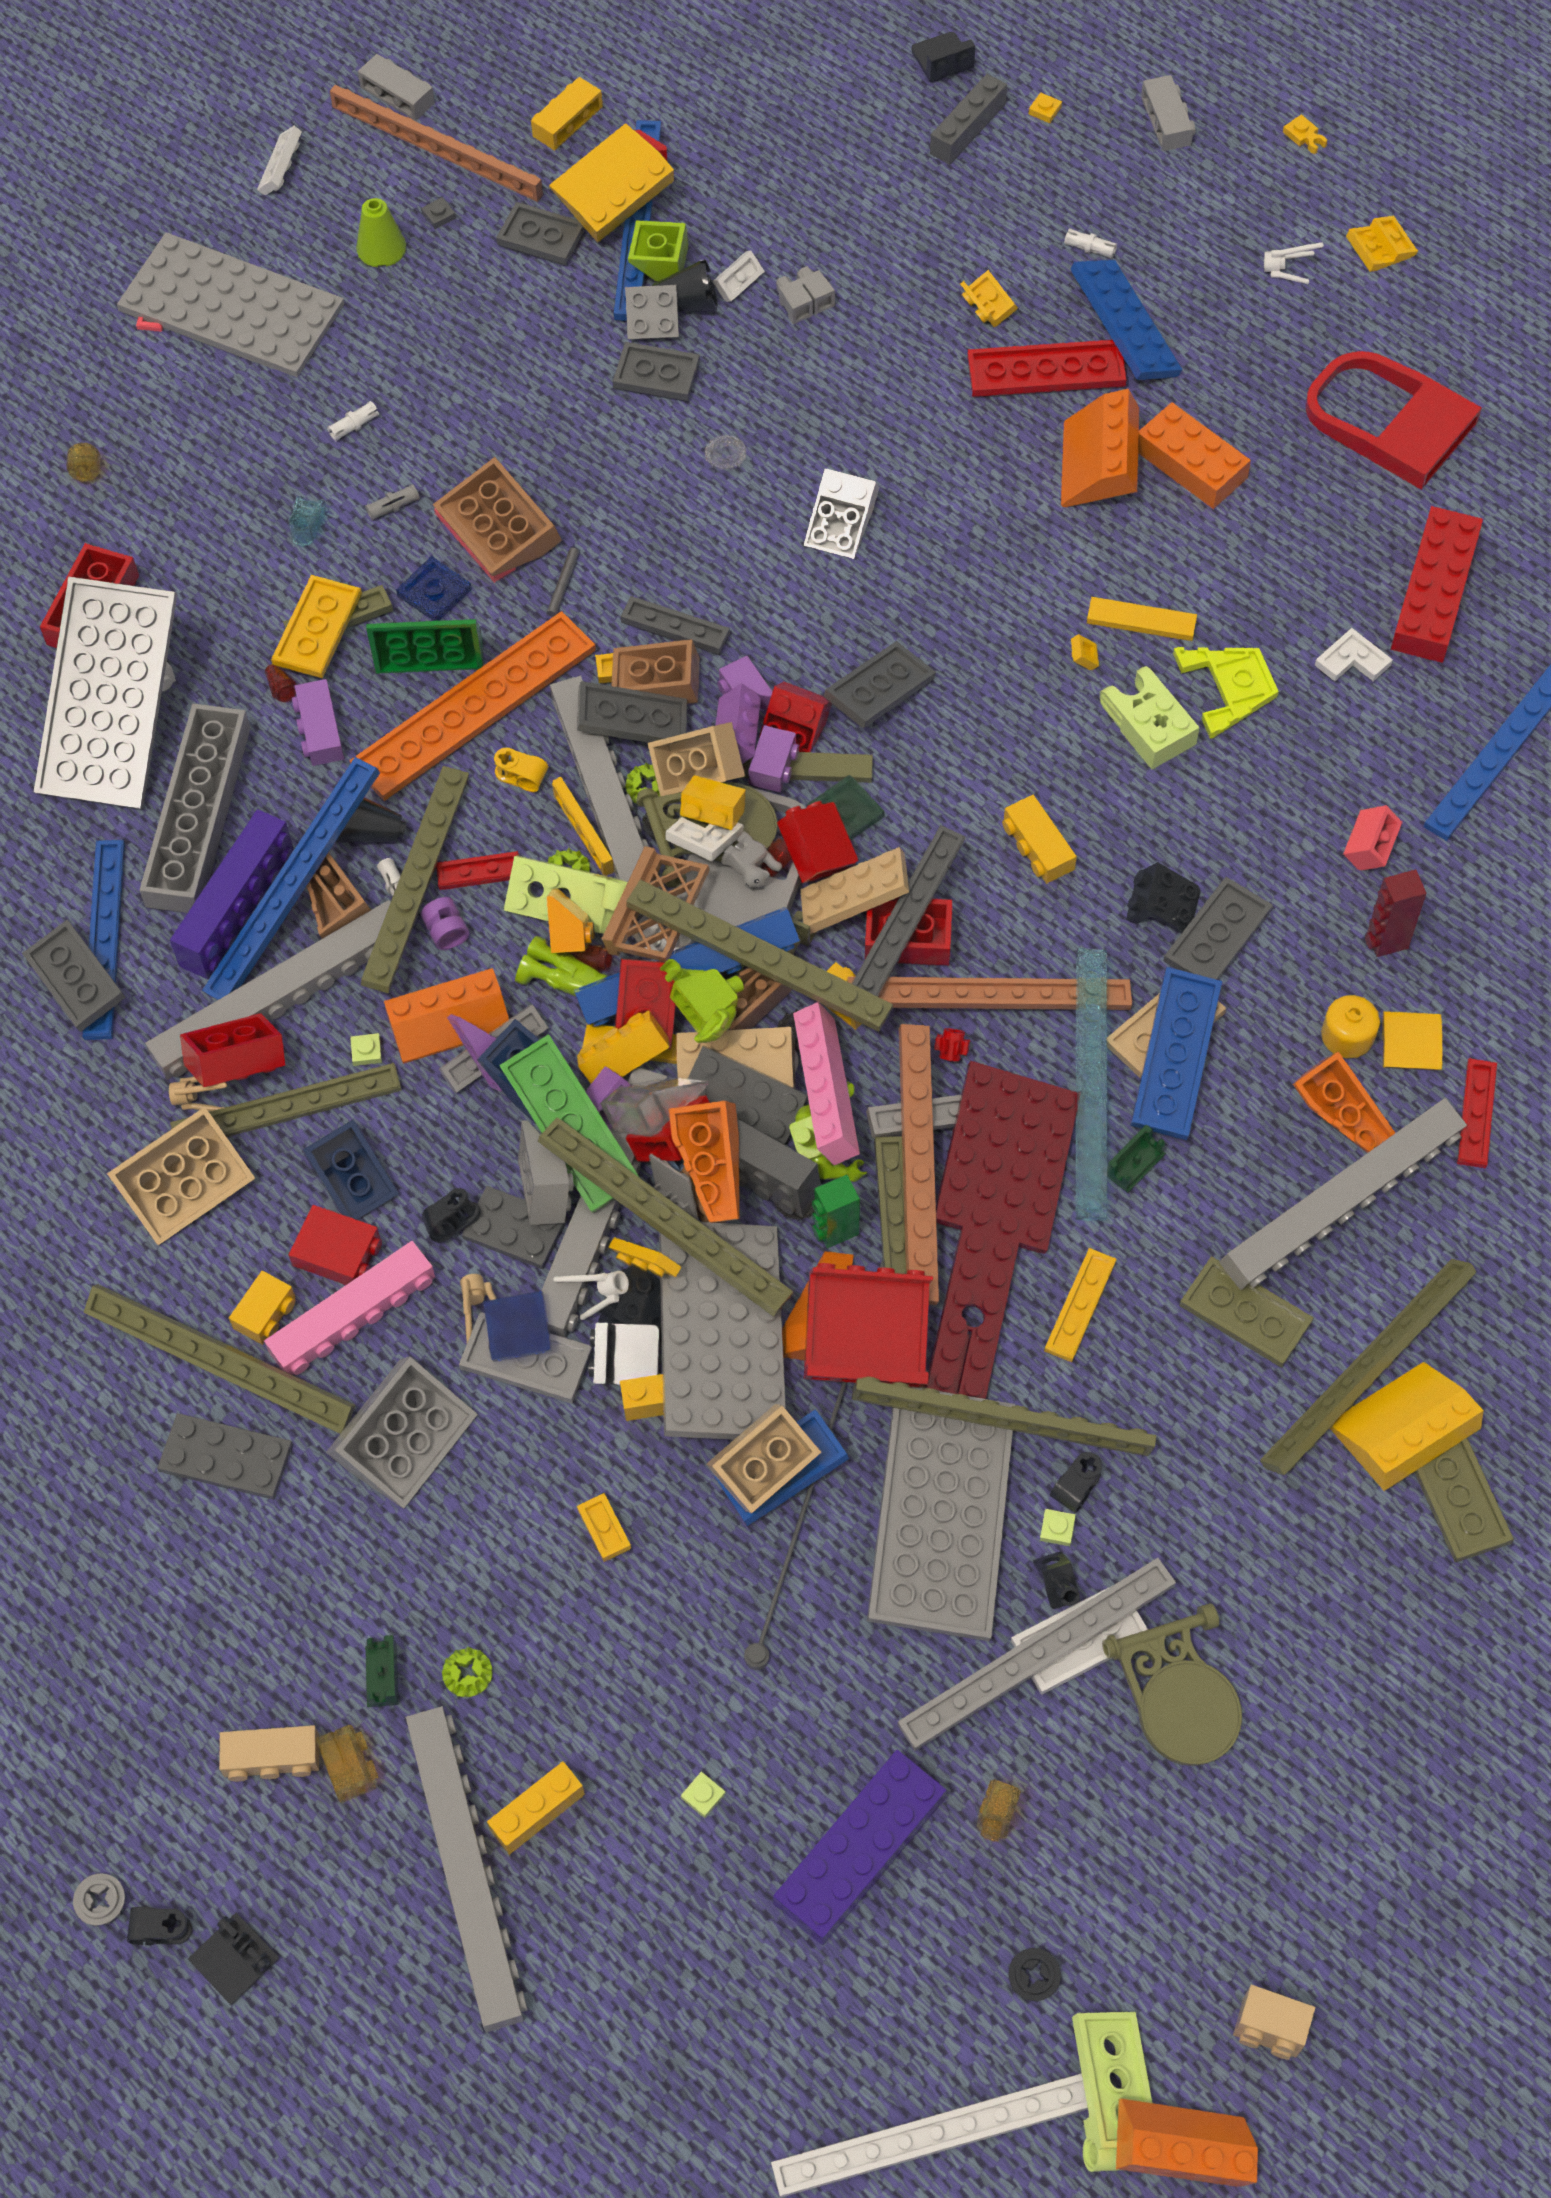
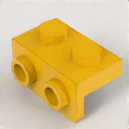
M989 270L969 286L964 281L960 283L965 290L962 296L970 306L974 303L977 305L978 309L975 313L983 323L989 321L993 327H996L1018 309Z

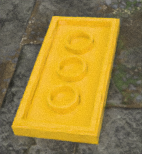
M311 575L272 656V665L323 679L362 595L361 588Z

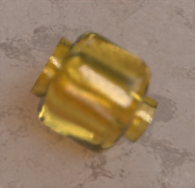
M77 443L71 446L67 452L66 469L69 475L81 482L91 481L98 476L101 464V455L98 449L89 443Z

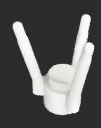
M1316 243L1283 250L1264 252V272H1271V278H1283L1309 284V279L1280 272V269H1285V259L1313 256L1314 251L1309 250L1322 248L1324 244Z
M622 1271L595 1275L556 1276L553 1278L554 1282L596 1281L600 1294L607 1296L605 1300L581 1314L580 1320H585L609 1304L618 1302L619 1295L626 1293L629 1287L628 1278Z

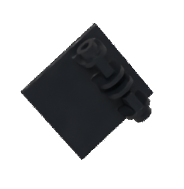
M237 1912L230 1919L227 1916L223 1917L217 1924L219 1929L188 1958L193 1966L230 2005L239 1999L280 1959Z

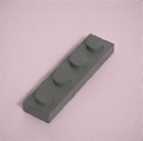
M630 596L620 616L621 623L676 641L692 639L695 647L719 655L730 635V628L633 596Z

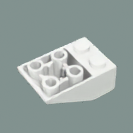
M825 469L804 546L854 559L874 509L879 491L877 483Z

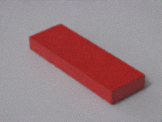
M514 851L437 862L436 870L439 890L509 881L514 856H519V853Z

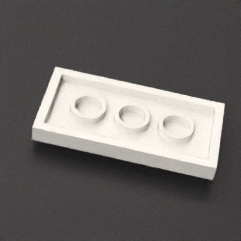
M1105 1590L1011 1637V1643L1014 1648ZM1135 1611L1031 1678L1042 1695L1110 1660L1106 1657L1102 1647V1641L1106 1640L1108 1635L1112 1634L1116 1639H1120L1148 1629L1139 1613Z

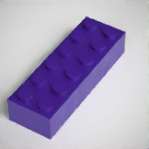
M259 809L255 811L170 939L179 967L207 980L216 970L223 956L237 938L238 933L245 926L252 912L264 897L267 889L294 851L286 821Z
M897 1749L773 1895V1904L823 1946L943 1803L947 1790Z

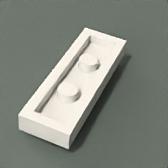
M296 126L280 134L257 188L260 193L267 195L273 190L278 191L283 185L284 173L291 166L292 161L290 159L292 154L300 144L298 140L302 131Z

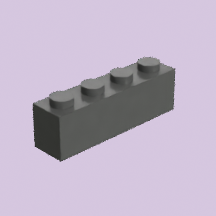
M986 74L931 133L930 155L951 165L1005 106L1007 84Z

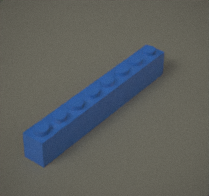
M786 907L736 926L786 952L795 948L794 943L800 941L789 910ZM697 941L673 950L670 959L677 961L681 968L704 971L716 969L719 973L726 971V974L742 969L741 963ZM620 972L574 989L587 1024L593 1023L594 1026L602 1025L610 1021L609 1016L616 1014Z

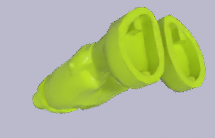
M537 935L529 944L527 955L524 954L515 976V982L527 985L533 978H538L546 981L554 989L576 996L574 989L605 978L607 975L601 974L589 965L577 960L571 954L565 952L551 953V947L547 945V941ZM539 961H545L547 963H550L554 965L556 968H549L541 964Z

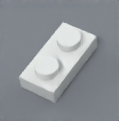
M750 250L742 254L712 282L726 302H731L765 271Z

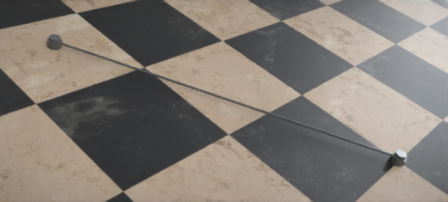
M883 1258L879 1268H883ZM842 1382L828 1425L831 1431L847 1382ZM815 1482L808 1487L759 1643H753L745 1650V1663L752 1670H761L769 1662V1651L763 1645Z

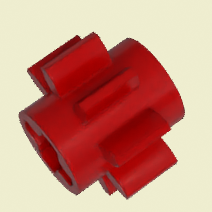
M944 1028L943 1035L937 1034L934 1050L940 1051L939 1057L941 1059L960 1061L961 1055L967 1056L970 1039H964L965 1032L962 1030Z

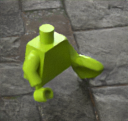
M668 959L661 966L660 970L668 973L665 976L667 982L675 981L670 998L698 1034L694 1038L695 1042L708 1043L717 1040L730 1028L736 1016L737 993L744 990L741 979L735 975L725 980L716 969L707 971L684 969L674 959Z
M847 1082L849 1098H851L854 1094V1085ZM803 1106L797 1111L796 1122L789 1125L796 1150L799 1154L817 1163L820 1179H837L848 1175L850 1181L856 1182L867 1174V1172H862L858 1169L864 1164V1161L860 1159L855 1160L848 1167H845L842 1162L833 1165L817 1149L810 1106Z

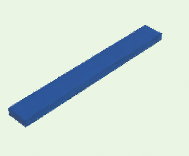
M124 840L96 841L89 948L116 983L125 842ZM114 1007L83 1030L82 1037L84 1040L113 1038Z

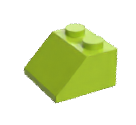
M636 220L628 262L655 281H660L684 269L689 245L686 223Z

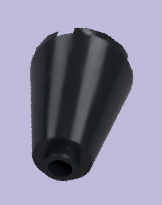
M706 259L700 260L650 285H676L677 311L717 310L716 306H718L715 285L710 275H707V272H711Z
M364 797L335 842H397L398 837H404L407 822L401 821V814Z

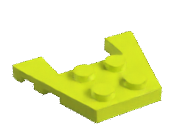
M1184 647L1174 648L1173 655L1181 674L1209 667L1226 707L1202 713V722L1210 739L1224 732L1278 696L1279 691L1259 648H1224V651H1209L1205 647H1198V650H1184Z

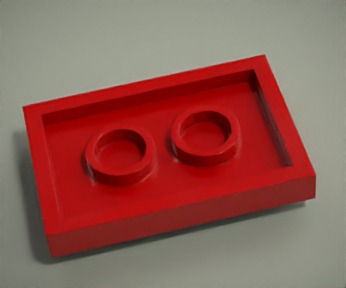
M621 958L615 1028L620 1029L627 1024L632 1016L638 1013L644 1014L649 1010L668 1036V1049H671L675 1003L670 998L675 981L667 982L665 976L668 973L660 970L665 962Z

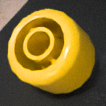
M1346 995L1336 999L1327 1009L1321 1030L1322 1040L1327 1049L1333 1054L1339 1052L1346 1059L1358 1058L1366 1054L1374 1044L1380 1025L1377 1009L1366 998L1356 995Z

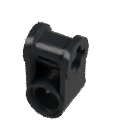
M455 1188L446 1196L424 1209L422 1220L430 1239L441 1243L449 1240L453 1235L477 1221L481 1214V1208L477 1203L471 1202L468 1199V1193L464 1189Z
M1084 1452L1077 1456L1066 1473L1054 1485L1050 1497L1072 1512L1077 1513L1082 1507L1079 1504L1083 1505L1090 1492L1100 1479L1102 1469L1100 1458L1092 1452ZM1089 1466L1093 1467V1471L1082 1472V1467L1085 1469Z
M132 1907L130 1910L127 1943L143 1945V1942H145V1945L148 1946L155 1944H183L192 1935V1923L178 1909ZM176 1921H178L181 1925L180 1927H175L172 1933L169 1927L175 1926Z

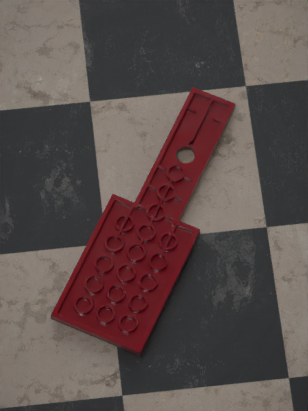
M974 1061L969 1062L936 1203V1223L959 1229L960 1233L928 1372V1385L925 1388L986 1399L1018 1247L1045 1254L1048 1250L1080 1093ZM974 1306L981 1310L984 1319L980 1326L971 1327L966 1324V1320L962 1317V1311L965 1307Z

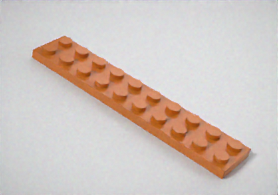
M562 611L356 755L355 757L376 767L380 771L371 788L383 801L387 800L595 652L596 645Z

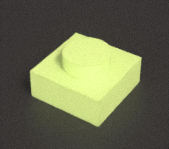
M379 1033L351 1036L353 1066L382 1063Z
M1045 1509L1040 1541L1070 1546L1076 1514Z
M700 1772L682 1793L681 1799L706 1818L725 1796L726 1792L704 1773Z

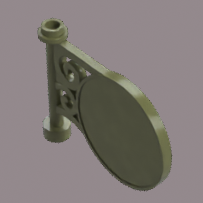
M722 782L746 789L745 809L738 823L744 825L743 832H747L752 839L765 845L768 851L774 842L777 832V817L772 805L760 792L749 786L733 782ZM651 788L638 792L637 804L645 807L660 854L674 858L686 854H695L673 844L675 848L671 850L668 841L665 840L666 830L680 818L687 819L704 828L709 825L708 823L684 816L673 819L674 812H678L680 815L681 805L672 803L681 802V793L658 797V794ZM669 804H672L669 806L666 816L663 812V808ZM736 840L731 845L735 847L739 841ZM725 850L714 860L721 862ZM665 865L666 870L663 871L662 876L675 871L673 866ZM686 874L682 875L684 881L687 880ZM678 877L665 883L667 887H676L682 885Z
M1211 1603L1197 1607V1614L1120 1639H1116L1111 1634L1107 1636L1106 1640L1102 1641L1106 1657L1108 1659L1113 1658L1114 1660L1119 1659L1139 1712L1142 1731L1148 1742L1163 1757L1172 1762L1187 1766L1208 1764L1223 1756L1235 1743L1242 1724L1241 1704L1234 1687L1221 1672L1207 1665L1199 1657L1191 1642L1190 1629L1201 1626L1207 1631L1219 1626L1218 1613ZM1180 1633L1181 1640L1175 1639L1168 1645L1170 1652H1174L1176 1647L1179 1650V1655L1173 1657L1165 1649V1638ZM1138 1652L1146 1653L1153 1661L1151 1668L1143 1666V1663L1149 1659L1146 1655L1140 1656L1135 1662V1669L1138 1674L1143 1677L1152 1676L1145 1684L1142 1692L1131 1663L1133 1654ZM1186 1655L1188 1656V1658H1189L1191 1661H1189V1660H1184V1658L1186 1657ZM1162 1660L1168 1663V1665L1161 1668Z

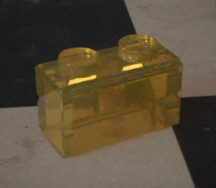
M347 1725L316 1739L340 1803L376 1789L373 1780L379 1778L373 1760L366 1762L363 1751L368 1749L362 1731L356 1733L352 1725Z
M995 1779L990 1780L977 1821V1828L981 1831L980 1835L994 1842H998L999 1838H1007L1018 1808L1021 1794L1019 1788Z

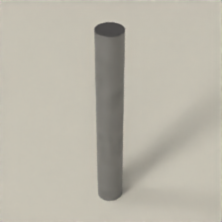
M570 548L546 612L548 616L554 617L558 613L579 555V550L576 548Z

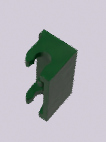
M1147 1124L1111 1159L1107 1166L1106 1176L1126 1193H1129L1166 1155L1164 1152V1140L1161 1138L1158 1142L1155 1141L1152 1137L1153 1130Z
M385 1635L384 1641L375 1642L373 1638H368L366 1640L367 1646H365L367 1708L399 1705L397 1643L393 1635Z

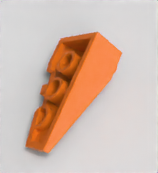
M1339 1052L1320 1061L1293 1083L1311 1110L1367 1153L1395 1134V1131Z
M718 1101L670 1108L669 1116L673 1142L679 1149L685 1169L691 1176L696 1188L695 1191L709 1222L740 1219L739 1131L736 1104L728 1101Z
M824 1251L818 1264L831 1263L836 1265L835 1269L847 1270V1266L853 1265L854 1255ZM809 1280L782 1328L783 1358L805 1360Z

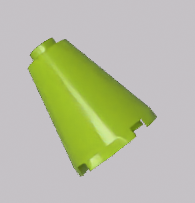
M378 198L369 199L362 205L356 244L358 257L365 264L372 267H378V265L391 266L400 261L406 251V241L387 204Z

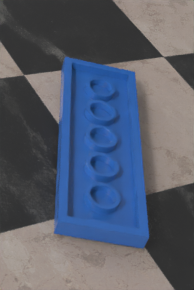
M1115 260L1074 262L1070 268L1071 272L1136 379L1145 380L1179 376L1182 371L1181 366Z
M1166 967L1130 1126L1142 1129L1147 1124L1156 1133L1187 1140L1189 1137L1222 981Z

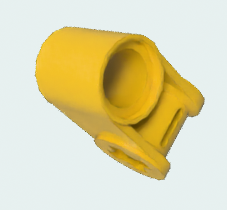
M501 748L494 756L496 778L501 782L520 787L529 792L538 791L549 768L546 761L542 758L530 756L511 748Z

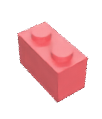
M1387 805L1360 810L1343 855L1358 870L1385 867L1402 821Z

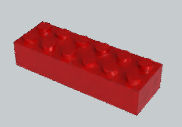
M1431 506L1390 650L1443 663L1483 522L1482 518Z

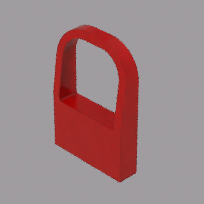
M1365 351L1347 353L1331 361L1309 387L1305 404L1310 422L1319 431L1421 490L1476 426L1482 407L1418 371L1380 354ZM1355 368L1371 371L1412 394L1413 397L1380 436L1375 437L1364 430L1327 414L1319 406L1317 397L1340 372Z

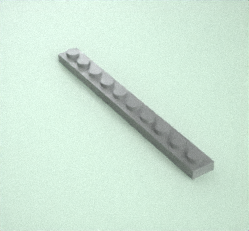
M1156 1558L902 1718L897 1723L898 1727L914 1751L918 1750L1175 1587V1580L1160 1559Z

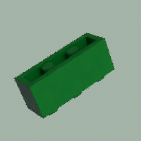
M848 1175L814 1188L815 1200L812 1201V1206L815 1212L812 1213V1218L815 1224L812 1225V1230L818 1242L823 1240L828 1249L858 1236L860 1198Z

